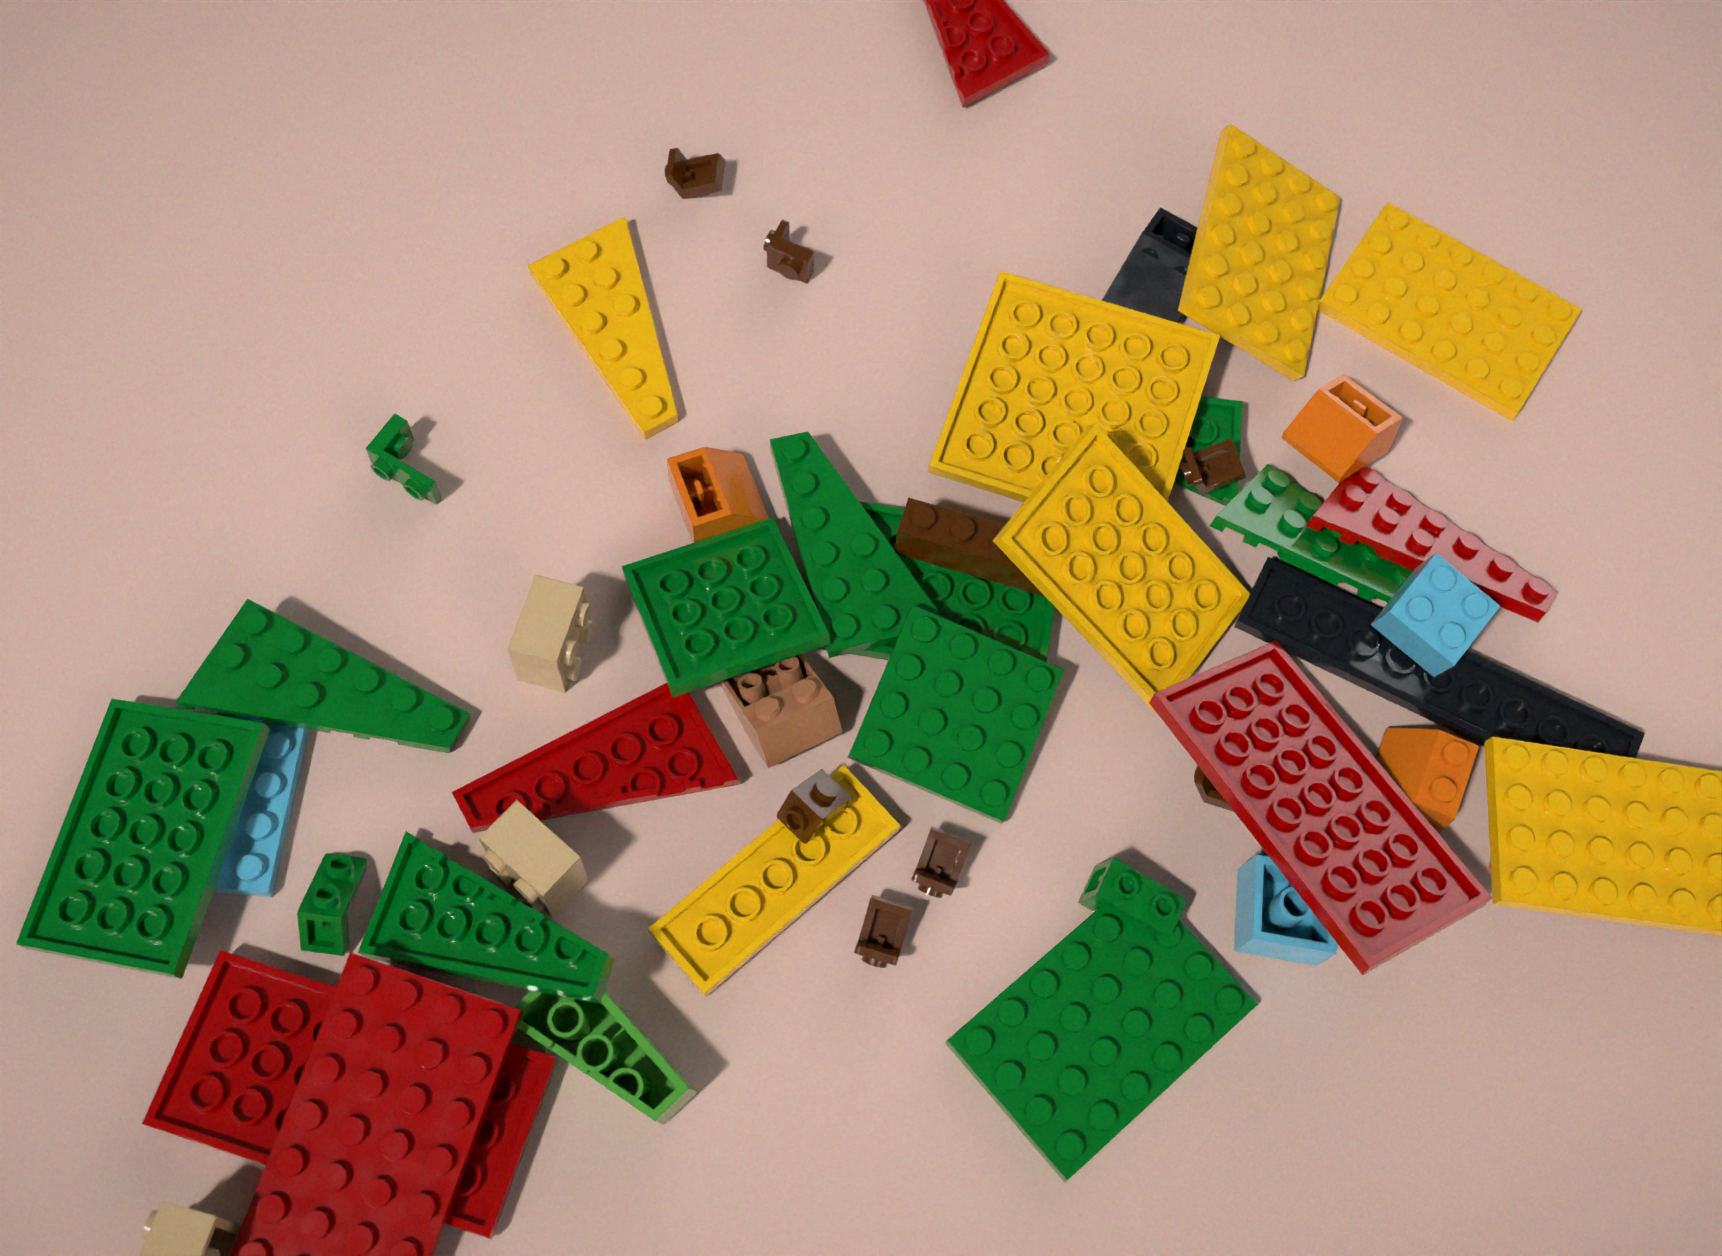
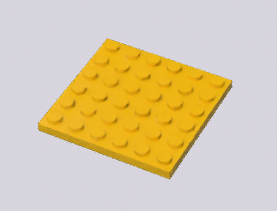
M1000 271L929 463L928 473L1025 502L1086 427L1096 423L1168 502L1220 335Z

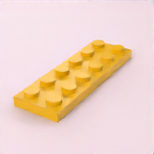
M845 765L841 766L830 777L852 799L844 810L820 826L811 841L804 844L778 819L648 928L649 934L704 997H707L900 830L901 825Z

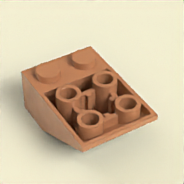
M802 654L719 682L751 743L768 768L843 733L834 697Z

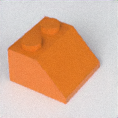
M1387 727L1375 758L1433 828L1440 833L1456 819L1479 746L1439 729Z

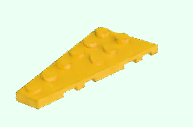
M624 216L529 264L530 275L643 438L647 440L678 423L676 406L626 217Z

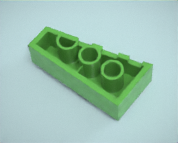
M606 989L600 1003L531 990L514 1006V1008L524 1011L518 1026L519 1029L658 1123L665 1124L697 1094V1091Z

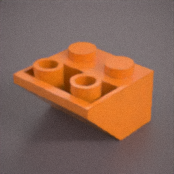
M1343 374L1316 391L1285 429L1281 438L1340 483L1359 471L1360 468L1367 466L1389 452L1403 417Z
M702 447L667 458L669 482L693 543L769 518L743 454Z

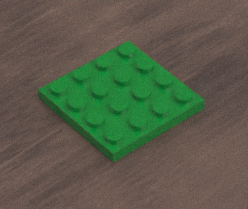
M774 517L621 566L624 578L672 698L830 644L829 632Z
M912 605L847 758L1002 824L1006 819L1064 669Z

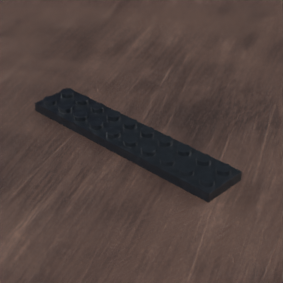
M1270 557L1266 559L1234 626L1264 642L1271 643L1276 641L1286 652L1483 746L1484 742L1491 737H1499L1636 758L1645 733L1468 650H1466L1455 666L1433 677L1371 625L1382 611L1381 609Z

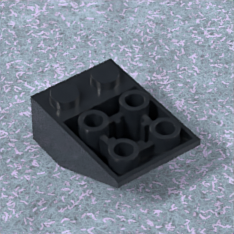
M1160 207L1141 233L1102 301L1178 323L1183 316V313L1178 311L1198 227Z

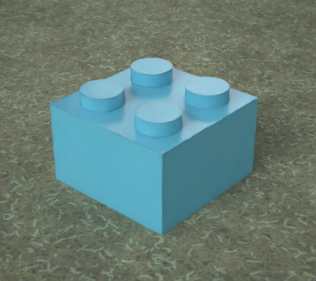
M1435 553L1414 569L1371 625L1429 674L1436 677L1456 665L1500 608V605Z
M1256 854L1238 868L1234 935L1235 952L1317 966L1337 954V942L1269 856Z

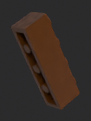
M908 497L897 531L895 552L898 555L1044 596L992 541L1005 526L1004 524Z

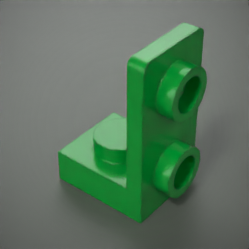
M394 413L365 448L372 463L370 467L380 478L386 481L394 479L402 484L405 491L415 499L422 501L425 498L437 504L441 496L435 481L399 460L405 458L410 452L414 437L408 421Z
M333 853L324 855L297 911L300 949L302 951L345 956L350 944L347 911L367 869L366 858Z
M1113 857L1094 866L1078 903L1091 911L1109 905L1161 936L1169 937L1173 934L1186 900Z

